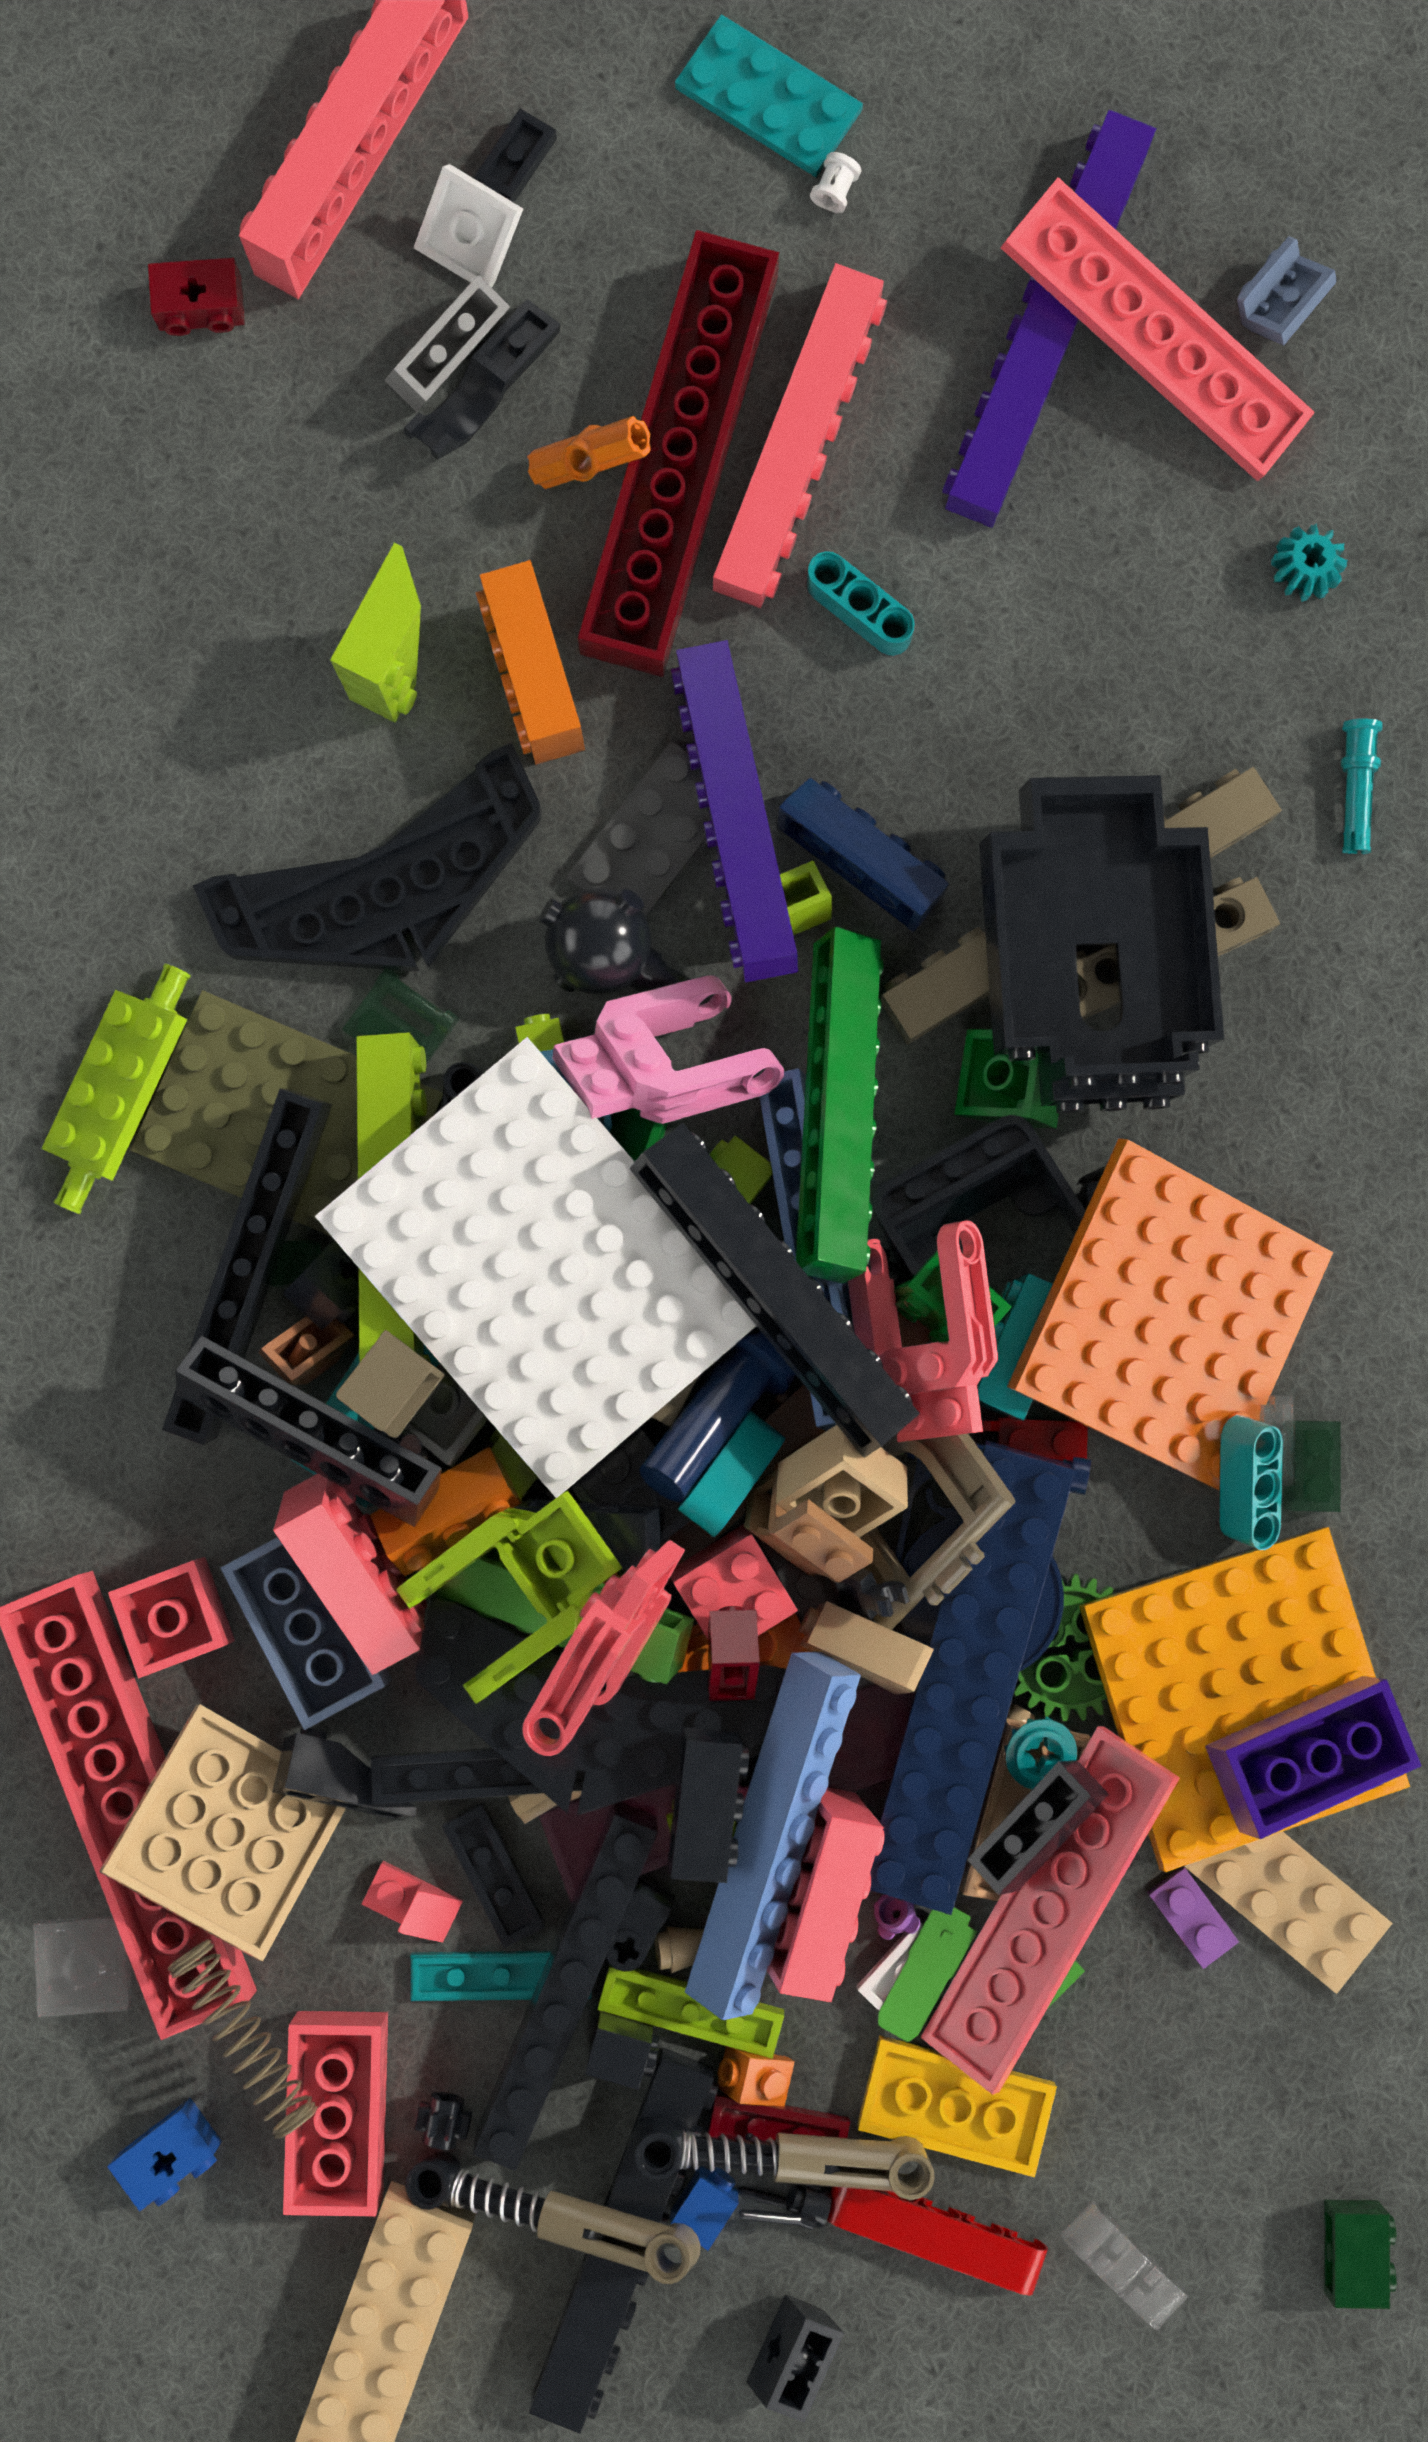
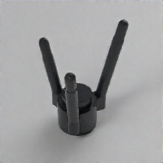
M747 2133L745 2140H750L755 2135ZM793 2184L787 2198L760 2190L740 2187L738 2189L740 2196L785 2208L787 2213L743 2209L739 2211L738 2216L744 2220L796 2225L813 2231L815 2227L820 2229L825 2224L831 2208L832 2195L830 2191L822 2189L823 2186L801 2184L799 2186Z

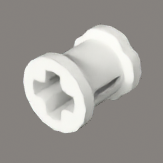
M831 152L827 154L824 161L826 169L819 185L813 186L810 198L817 206L834 213H843L847 205L845 197L852 182L858 180L861 167L851 157L843 153Z

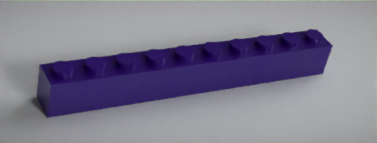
M1108 110L1103 125H1093L1084 149L1091 152L1086 164L1078 162L1069 187L1074 189L1079 197L1116 230L1157 128ZM1032 276L1022 298V302L1028 304L1023 316L1015 314L1006 336V340L1012 342L1008 354L999 352L990 375V378L996 380L991 393L983 391L976 407L974 416L981 418L976 431L967 429L958 454L964 456V460L959 470L951 468L942 493L949 495L946 510L993 528L1079 320Z

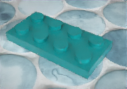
M722 14L675 81L676 90L815 178L823 169L827 154L836 150L863 109L862 102Z

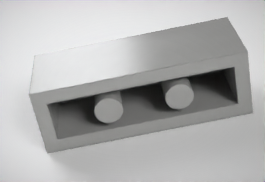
M478 274L384 381L417 412L506 313L510 306Z

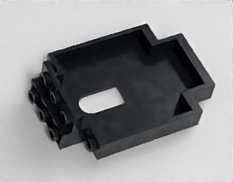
M1161 775L1030 778L1018 790L1021 831L990 832L979 843L994 1055L1008 1054L1009 1061H1029L1036 1059L1037 1053L1041 1106H1056V1113L1084 1111L1083 1105L1099 1104L1100 1111L1127 1109V1103L1143 1102V1109L1145 1110L1171 1107L1170 1101L1185 1095L1184 1077L1200 1070L1198 1054L1208 1053L1209 1046L1224 1040L1208 827L1165 828ZM1116 945L1120 1019L1116 1026L1109 1031L1093 1030L1082 1019L1076 946Z

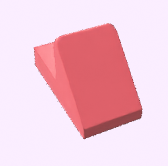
M383 1861L366 1893L362 1905L400 1923L398 1932L443 1943L463 1900Z

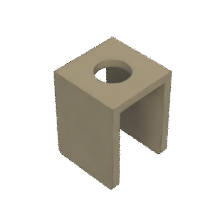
M385 1330L338 1390L336 1397L375 1428L384 1431L392 1438H397L445 1374Z

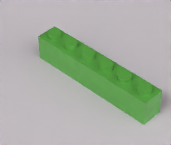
M496 1547L434 1592L436 1597L441 1600L457 1602L470 1607L486 1618H498L515 1625L518 1630L527 1634H533L547 1622L546 1618L536 1611L500 1560ZM601 1583L593 1589V1593L597 1592L600 1594L605 1584ZM666 1608L630 1671L638 1673L646 1681L667 1684L683 1667L695 1618ZM572 1635L558 1645L565 1648Z

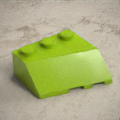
M395 542L330 659L349 700L394 723L397 721L400 713L407 715L410 712L417 697V691L413 689L416 686L421 614L420 601L403 547Z

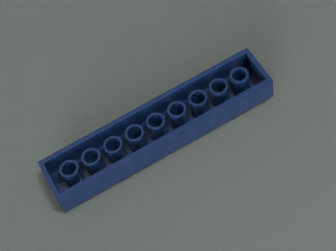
M987 1440L982 1453L1015 1498V1503L976 1543L985 1557L978 1564H971L967 1559L972 1570L949 1594L943 1593L944 1599L940 1603L929 1642V1647L934 1650L917 1685L880 1818V1823L884 1827L883 1848L881 1853L875 1856L870 1871L871 1891L952 1915L1076 1472L1074 1465Z

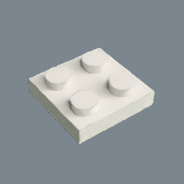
M450 164L443 166L414 249L470 283L479 274L492 288L523 208Z

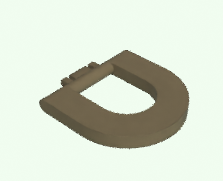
M896 1434L881 1447L894 1457L908 1452L918 1457L925 1464L963 1519V1523L911 1577H909L877 1527L859 1537L873 1548L872 1563L862 1569L871 1571L877 1584L899 1581L906 1586L909 1597L908 1603L904 1604L893 1601L891 1605L894 1614L891 1617H883L877 1614L873 1618L877 1624L892 1630L924 1596L927 1598V1602L937 1606L944 1599L941 1591L949 1594L972 1570L967 1559L971 1564H978L985 1557L976 1543L1015 1503V1498L969 1434L897 1442Z

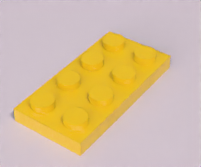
M879 2035L857 2128L859 2131L893 2140L897 2137L909 2136L917 2139L924 2148L1035 2177L1057 2086L1055 2082L1011 2071L1000 2092L992 2095L937 2050Z

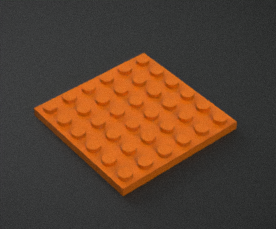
M1118 1138L1007 1387L1220 1491L1222 1429L1225 1423L1235 1415H1243L1257 1421L1260 1420L1333 1252L1134 1142Z

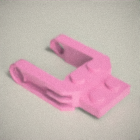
M712 975L607 1001L596 1021L595 1034L554 1045L552 1056L573 1091L588 1107L592 1119L635 1108L640 1110L642 1118L664 1124L765 1095L775 1089L784 1076V1068L772 1051L765 1048L680 1071L672 1069L671 1060L655 1037L693 1027L694 1023L716 1016L724 1008H729L731 1004L730 993L720 979ZM714 994L710 1001L699 1005L706 997ZM762 1069H765V1071L762 1074L752 1078L756 1073H758Z

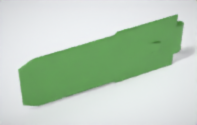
M955 1907L953 1908L952 1915L931 1910L908 1952L909 1957L878 2012V2026L906 2042L919 2035L946 1983L953 1977L977 1933L976 1930L968 1926L971 1916Z

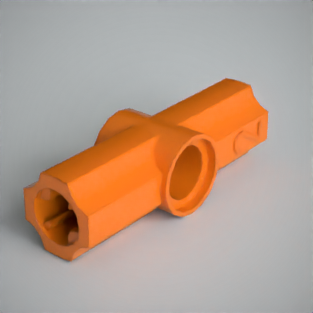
M634 416L602 427L589 425L576 436L533 450L528 455V473L533 483L541 485L544 489L572 480L580 482L589 481L600 471L645 457L651 450L649 444L651 434L645 422L637 420Z

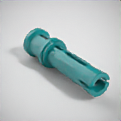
M1359 718L1344 721L1342 725L1343 732L1347 733L1346 755L1341 759V768H1343V772L1347 773L1342 853L1357 854L1358 850L1361 851V854L1371 853L1374 773L1381 767V759L1377 757L1378 733L1383 730V723L1376 719Z

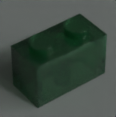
M1284 1420V1509L1292 1511L1341 1512L1340 1421Z

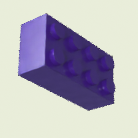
M1361 1676L1205 1745L1238 1831L1258 1839H1263L1422 1766L1387 1679Z

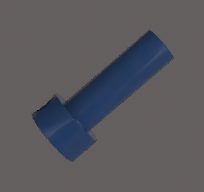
M757 1326L719 1358L720 1361L639 1468L640 1475L644 1481L663 1497L675 1502H683L762 1393L765 1392L772 1395L784 1394L797 1377Z

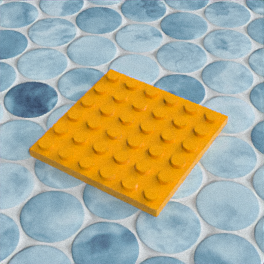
M1321 1527L1276 1541L1267 1550H1258L1256 1548L1079 1605L1118 1736L1180 1778L1148 1833L1159 1870L1164 1872L1259 1840L1238 1831L1205 1745L1361 1676L1376 1678L1329 1527ZM1401 1775L1274 1834L1408 1788L1410 1784L1407 1775Z

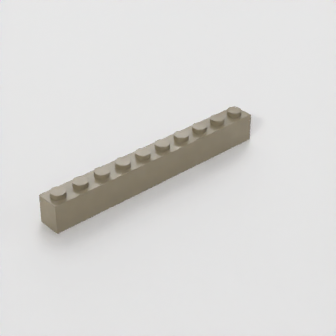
M1254 767L1242 774L1237 769H1234L1214 783L1217 787L1215 791L1205 797L1199 791L1185 799L1178 805L1181 810L1179 813L1169 819L1164 815L1165 828L1208 827L1211 859L1271 822L1282 810ZM980 927L958 940L960 947L946 955L943 950H940L921 962L923 970L909 978L906 972L902 973L883 986L886 993L881 996V1004L907 1045L990 995L986 936Z

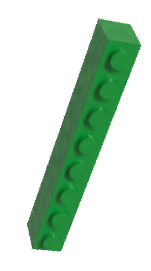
M834 927L813 944L796 1262L808 1276L844 1284L866 1272V1267L870 1260V1247L867 1245L868 1224L872 1217V1205L869 1202L870 1182L874 1174V1163L871 1160L872 1140L876 1132L873 1108L874 1098L878 1090V1081L875 1078V1064L880 1048V1042L877 1038V1019L882 1005L879 998V978L883 971V960L880 958L881 940Z

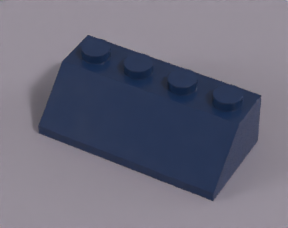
M810 777L779 807L777 828L912 932H915L945 894L950 884L944 880L946 877L945 873L931 861L925 860L922 863L909 853L911 851L910 846L897 835L890 834L888 837L875 827L877 824L875 819L859 807L853 810L841 801L842 795L832 785L825 781H821L818 784Z

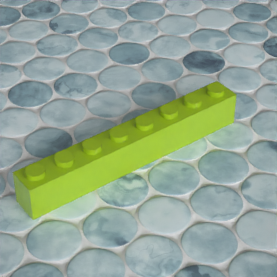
M410 1033L357 1036L358 1179L419 1129L420 1116H426V1094L424 1089H420V1073L426 1072V1054L424 1047H419V1044ZM359 1269L360 1362L381 1334L387 1330L431 1363L429 1355L424 1354V1343Z

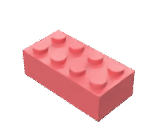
M316 1474L284 1492L273 1531L368 1670L374 1675L420 1650L422 1631L425 1628L424 1616L427 1602L424 1599L414 1607L408 1608L396 1591L407 1579L387 1557L371 1516L368 1513L362 1514L355 1503L356 1496L354 1493L320 1474Z
M828 1787L822 1796L815 1818V1828L808 1840L801 1861V1872L794 1883L787 1905V1916L781 1924L774 1946V1957L767 1968V1972L780 1994L832 2002L836 1986H840L843 1982L845 1955L849 1943L855 1940L858 1932L857 1915L862 1899H866L870 1892V1871L874 1858L881 1853L884 1844V1827L855 1792Z
M298 2011L290 2022L288 2028L287 2064L292 2065L287 2076V2082L296 2079L302 2081L300 2090L291 2100L309 2095L312 2097L311 2101L315 2102V2106H318L311 2118L285 2136L283 2215H377L384 2195L388 2012ZM293 2084L287 2087L286 2098L292 2093V2091L296 2088L298 2084ZM308 2100L300 2101L286 2108V2116L307 2103Z

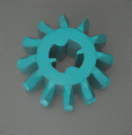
M1317 524L1311 525L1307 532H1304L1298 526L1291 531L1289 538L1283 537L1276 545L1279 553L1274 554L1272 557L1271 566L1279 569L1273 577L1274 583L1284 582L1285 580L1289 582L1284 590L1285 596L1292 594L1298 588L1300 589L1299 597L1301 602L1307 601L1312 593L1318 599H1321L1329 592V588H1336L1342 581V576L1339 573L1345 570L1348 560L1339 556L1345 549V543L1332 544L1333 530L1327 531L1322 536L1319 535ZM1307 557L1314 560L1315 563L1312 567L1304 563Z

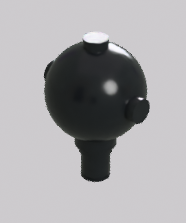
M588 888L570 895L561 903L551 898L539 916V922L547 926L545 949L548 960L555 971L554 980L565 991L573 992L578 990L588 994H608L621 990L628 985L638 991L643 989L649 991L691 979L667 965V962L662 959V954L651 947L650 928L644 913L641 911L644 903L635 892L629 889H623L620 893L607 888Z

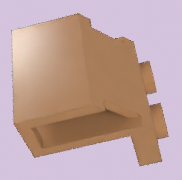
M778 1469L755 1483L749 1491L744 1527L807 1575L814 1577L815 1574L839 1583L872 1563L873 1548L809 1499L788 1512L777 1505ZM771 1488H772V1496L766 1492V1491H768V1490L771 1489Z

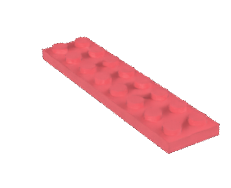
M1059 177L1001 246V249L1256 481L1265 476L1315 413Z
M1104 1726L1096 1728L1078 1761L1109 1795L1019 1891L1001 1895L920 2037L992 2095L999 2093L1180 1779Z

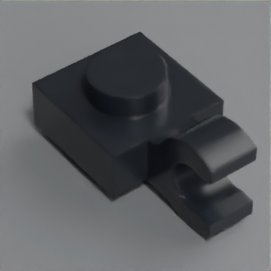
M864 1569L857 1571L839 1583L830 1580L836 1605L869 1620L877 1614L883 1617H891L894 1614L891 1605L893 1601L904 1604L909 1602L905 1584L899 1581L877 1584L872 1572Z

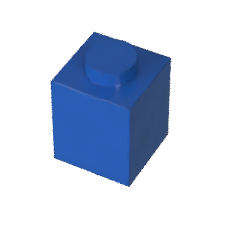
M699 2166L670 2211V2224L683 2223L691 2227L697 2234L701 2247L708 2251L739 2204L738 2190L734 2188L735 2180L721 2168L715 2167L714 2171L711 2172L704 2166Z

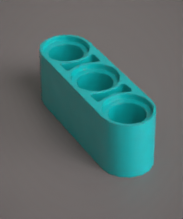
M824 551L811 559L808 566L806 586L809 594L817 602L880 652L895 656L903 653L908 648L913 636L915 621L907 608L840 555ZM827 571L833 573L837 580L831 584H823L815 576L820 572ZM855 598H863L869 602L871 607L865 611H857L850 606L849 602ZM890 624L897 625L904 631V635L899 638H891L883 632V628Z
M750 1410L677 1509L714 1538L738 1509L778 1452L786 1437Z
M1243 1415L1231 1417L1225 1423L1221 1433L1220 1530L1223 1535L1258 1550H1267L1275 1544L1281 1530L1282 1434L1274 1426Z

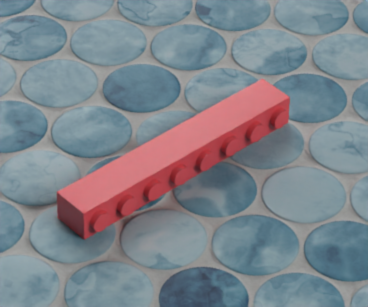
M835 263L714 573L713 591L758 608L762 607L766 596L774 598L782 573L776 572L781 557L789 559L797 534L791 532L796 518L804 520L812 499V495L806 493L811 479L820 480L826 464L827 455L821 454L826 440L834 442L838 434L842 416L836 414L840 403L843 401L849 404L857 383V377L851 376L856 362L864 365L870 351L872 339L866 336L871 324L879 326L884 315L887 300L881 298L883 280Z

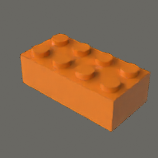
M531 560L480 574L483 590L475 593L499 673L508 671V673L502 674L500 677L511 714L520 712V715L513 716L523 754L532 753L535 765L584 751L585 746L581 725Z

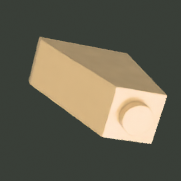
M827 1601L819 1604L817 1610L810 1607L799 1628V1632L805 1634L800 1644L801 1646L812 1652H823L861 1674V1677L896 1695L915 1691L934 1650L927 1645Z

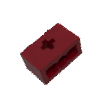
M234 257L148 264L151 315L159 331H165L173 336H184L189 334L191 329L208 328L212 332L226 333L232 331L234 326L245 325L242 276Z

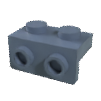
M1288 236L1278 249L1271 252L1265 265L1255 277L1242 287L1237 298L1242 325L1251 332L1284 346L1335 285V270L1300 256L1297 239Z

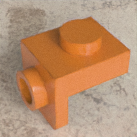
M726 2046L723 2060L718 2068V2089L739 2104L785 2106L795 2061L789 2057L774 2054L773 2059Z

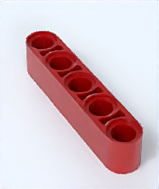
M843 2187L831 2188L832 2202L827 2221L834 2226L1022 2295H1033L1048 2251V2247L1040 2240L1034 2238V2241L1030 2242L1017 2237L1018 2232L994 2223H991L989 2227L975 2222V2216L950 2207L948 2211L931 2206L933 2201L923 2197L907 2200L899 2197L893 2191Z

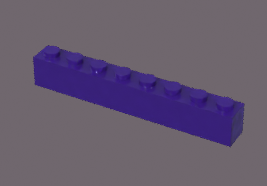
M728 640L676 650L678 667L670 669L675 695L683 693L685 705L678 706L683 733L691 731L693 743L686 744L691 771L699 769L702 782L695 783L699 809L708 808L710 821L703 822L707 847H716L719 859L711 861L716 888L725 887L727 900L720 901L724 927L733 926L736 940L728 942L733 968L742 967L745 983L797 973V949Z

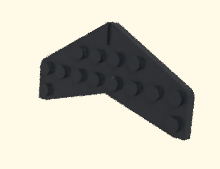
M512 742L491 751L474 765L476 769L385 845L357 858L237 876L235 873L214 876L193 885L220 948L229 957L236 960L420 972L404 938L405 934L411 932L425 964L429 967L541 820L542 810L539 800Z
M431 1598L415 1667L417 1681L425 1690L567 1814L569 1812L577 1771L586 1772L577 1816L676 1784L683 1727L738 1732L743 1747L749 1750V1759L759 1756L786 1672L784 1668L759 1665L755 1700L709 1701L708 1670L677 1672L667 1684L649 1682L640 1676H627L619 1691L610 1701L603 1705H592L573 1739L560 1753L553 1756H544L536 1753L528 1746L522 1729L525 1718L559 1657L547 1652L479 1703L475 1704L463 1685L525 1639L454 1602ZM606 1682L601 1691L606 1690ZM540 1718L539 1726L543 1734L549 1738L558 1739L560 1737L558 1725L549 1718Z

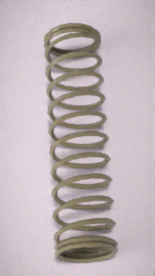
M207 1939L174 1961L167 1971H170L171 1978H177L198 1965L215 1958L200 1975L182 1990V1994H186L200 1985L225 1974L209 1992L192 2006V2010H196L215 1998L236 1989L217 2010L202 2022V2025L206 2026L230 2011L246 2005L237 2017L213 2037L212 2041L216 2042L234 2030L256 2021L243 2037L223 2053L222 2057L226 2058L249 2043L266 2037L264 2042L250 2056L233 2069L232 2073L236 2074L257 2060L277 2052L274 2058L257 2075L243 2085V2089L246 2090L263 2078L281 2069L288 2068L276 2083L253 2102V2105L256 2106L278 2091L293 2084H298L280 2105L263 2118V2121L266 2122L286 2108L300 2101L308 2100L307 2103L291 2112L273 2128L271 2134L274 2135V2138H283L311 2118L317 2111L318 2106H315V2102L311 2101L312 2097L309 2095L291 2100L300 2090L301 2080H291L280 2085L287 2078L292 2067L290 2064H281L270 2069L280 2057L282 2049L272 2048L259 2054L270 2041L271 2033L263 2032L247 2039L260 2025L261 2017L254 2016L236 2024L247 2013L251 2002L246 2000L226 2008L239 1994L241 1986L232 1985L213 1994L229 1978L231 1970L223 1969L202 1979L215 1967L221 1957L220 1954L215 1953L200 1959L214 1946L211 1940Z

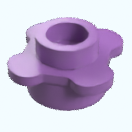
M882 1895L874 1904V1914L879 1924L877 1931L882 1938L891 1940L895 1934L903 1932L914 1934L918 1931L920 1919L915 1915L913 1903ZM899 1910L900 1916L894 1918V1912Z

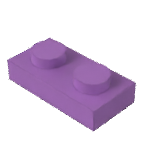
M1184 1866L1178 1868L1147 1892L1203 1969L1239 1943L1238 1939Z

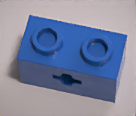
M189 2098L117 2153L107 2167L140 2212L153 2201L157 2207L168 2201L179 2191L180 2187L177 2183L189 2173L194 2178H197L217 2161L214 2154L222 2140L193 2100ZM172 2152L176 2157L175 2161L168 2160L164 2163L160 2156L162 2154L166 2156Z

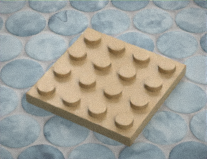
M199 1704L195 1706L99 1872L258 1961H263L346 1809L272 1793L282 1751Z

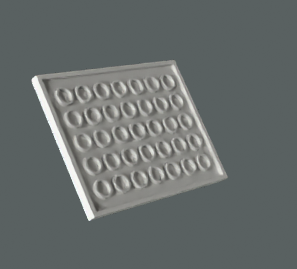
M526 1037L315 1217L557 1498L754 1329L756 1325L631 1172L630 1167L634 1164L633 1159L597 1117L591 1118L589 1109L529 1038Z

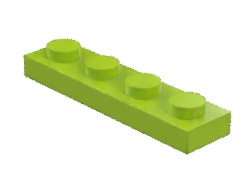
M609 1964L597 2010L773 2059L785 2016L784 2009L759 2002L753 2014L721 2020L685 1993L688 1982L639 1968L623 1972Z

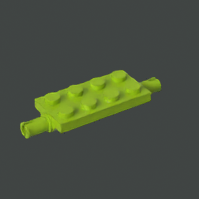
M164 963L162 973L150 998H144V1000L115 990L41 1148L69 1161L67 1165L71 1167L53 1203L81 1214V1209L95 1179L100 1180L101 1177H105L113 1181L187 1022V1019L178 1015V1012L174 1010L188 979L191 977L187 972Z

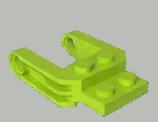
M569 1491L558 1496L537 1513L509 1507L493 1515L396 1589L410 1609L496 1547L500 1560L536 1611L546 1618L547 1622L544 1626L463 1685L475 1704L479 1703L572 1635L583 1619L579 1615L588 1599L592 1596L593 1589L622 1569L618 1560Z

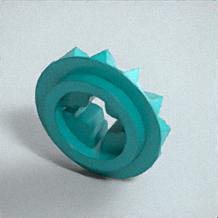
M1047 1716L1045 1719L1039 1720L1028 1718L1025 1725L1019 1729H1012V1737L1008 1745L1004 1746L1006 1752L1005 1765L1015 1781L1029 1789H1033L1058 1761L1077 1759V1746L1071 1732L1063 1723L1060 1724ZM1044 1739V1746L1054 1754L1042 1755L1035 1766V1759L1025 1750L1038 1749L1040 1742Z

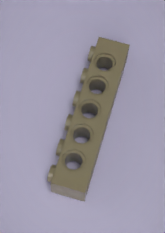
M1238 877L1217 888L1219 895L1213 897L1214 911H1225L1232 920V926L1229 929L1221 928L1215 923L1218 956L1268 934L1280 925L1258 877L1245 883L1241 877ZM1100 945L1102 949L1089 956H1086L1084 950L1076 953L1080 1012L1083 1020L1120 1003L1116 945ZM1097 965L1109 966L1115 974V982L1112 984L1100 982L1095 975V967Z

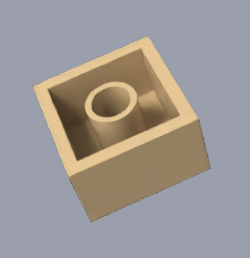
M835 1425L778 1463L776 1504L788 1512L809 1499L857 1537H861L908 1508L907 1466L881 1447L863 1458L841 1429Z

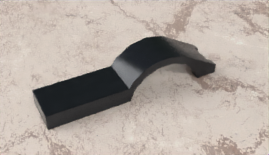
M526 299L472 356L463 379L446 402L431 414L422 415L418 412L404 427V434L410 439L416 437L431 449V455L437 460L465 445L496 410L508 388L558 335L561 324L530 300Z

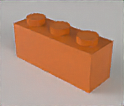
M488 1447L441 1474L438 1492L415 1527L383 1509L375 1511L370 1516L387 1557L404 1576H407L414 1571L422 1570L493 1515L509 1507L514 1508L522 1502L506 1468L491 1448Z

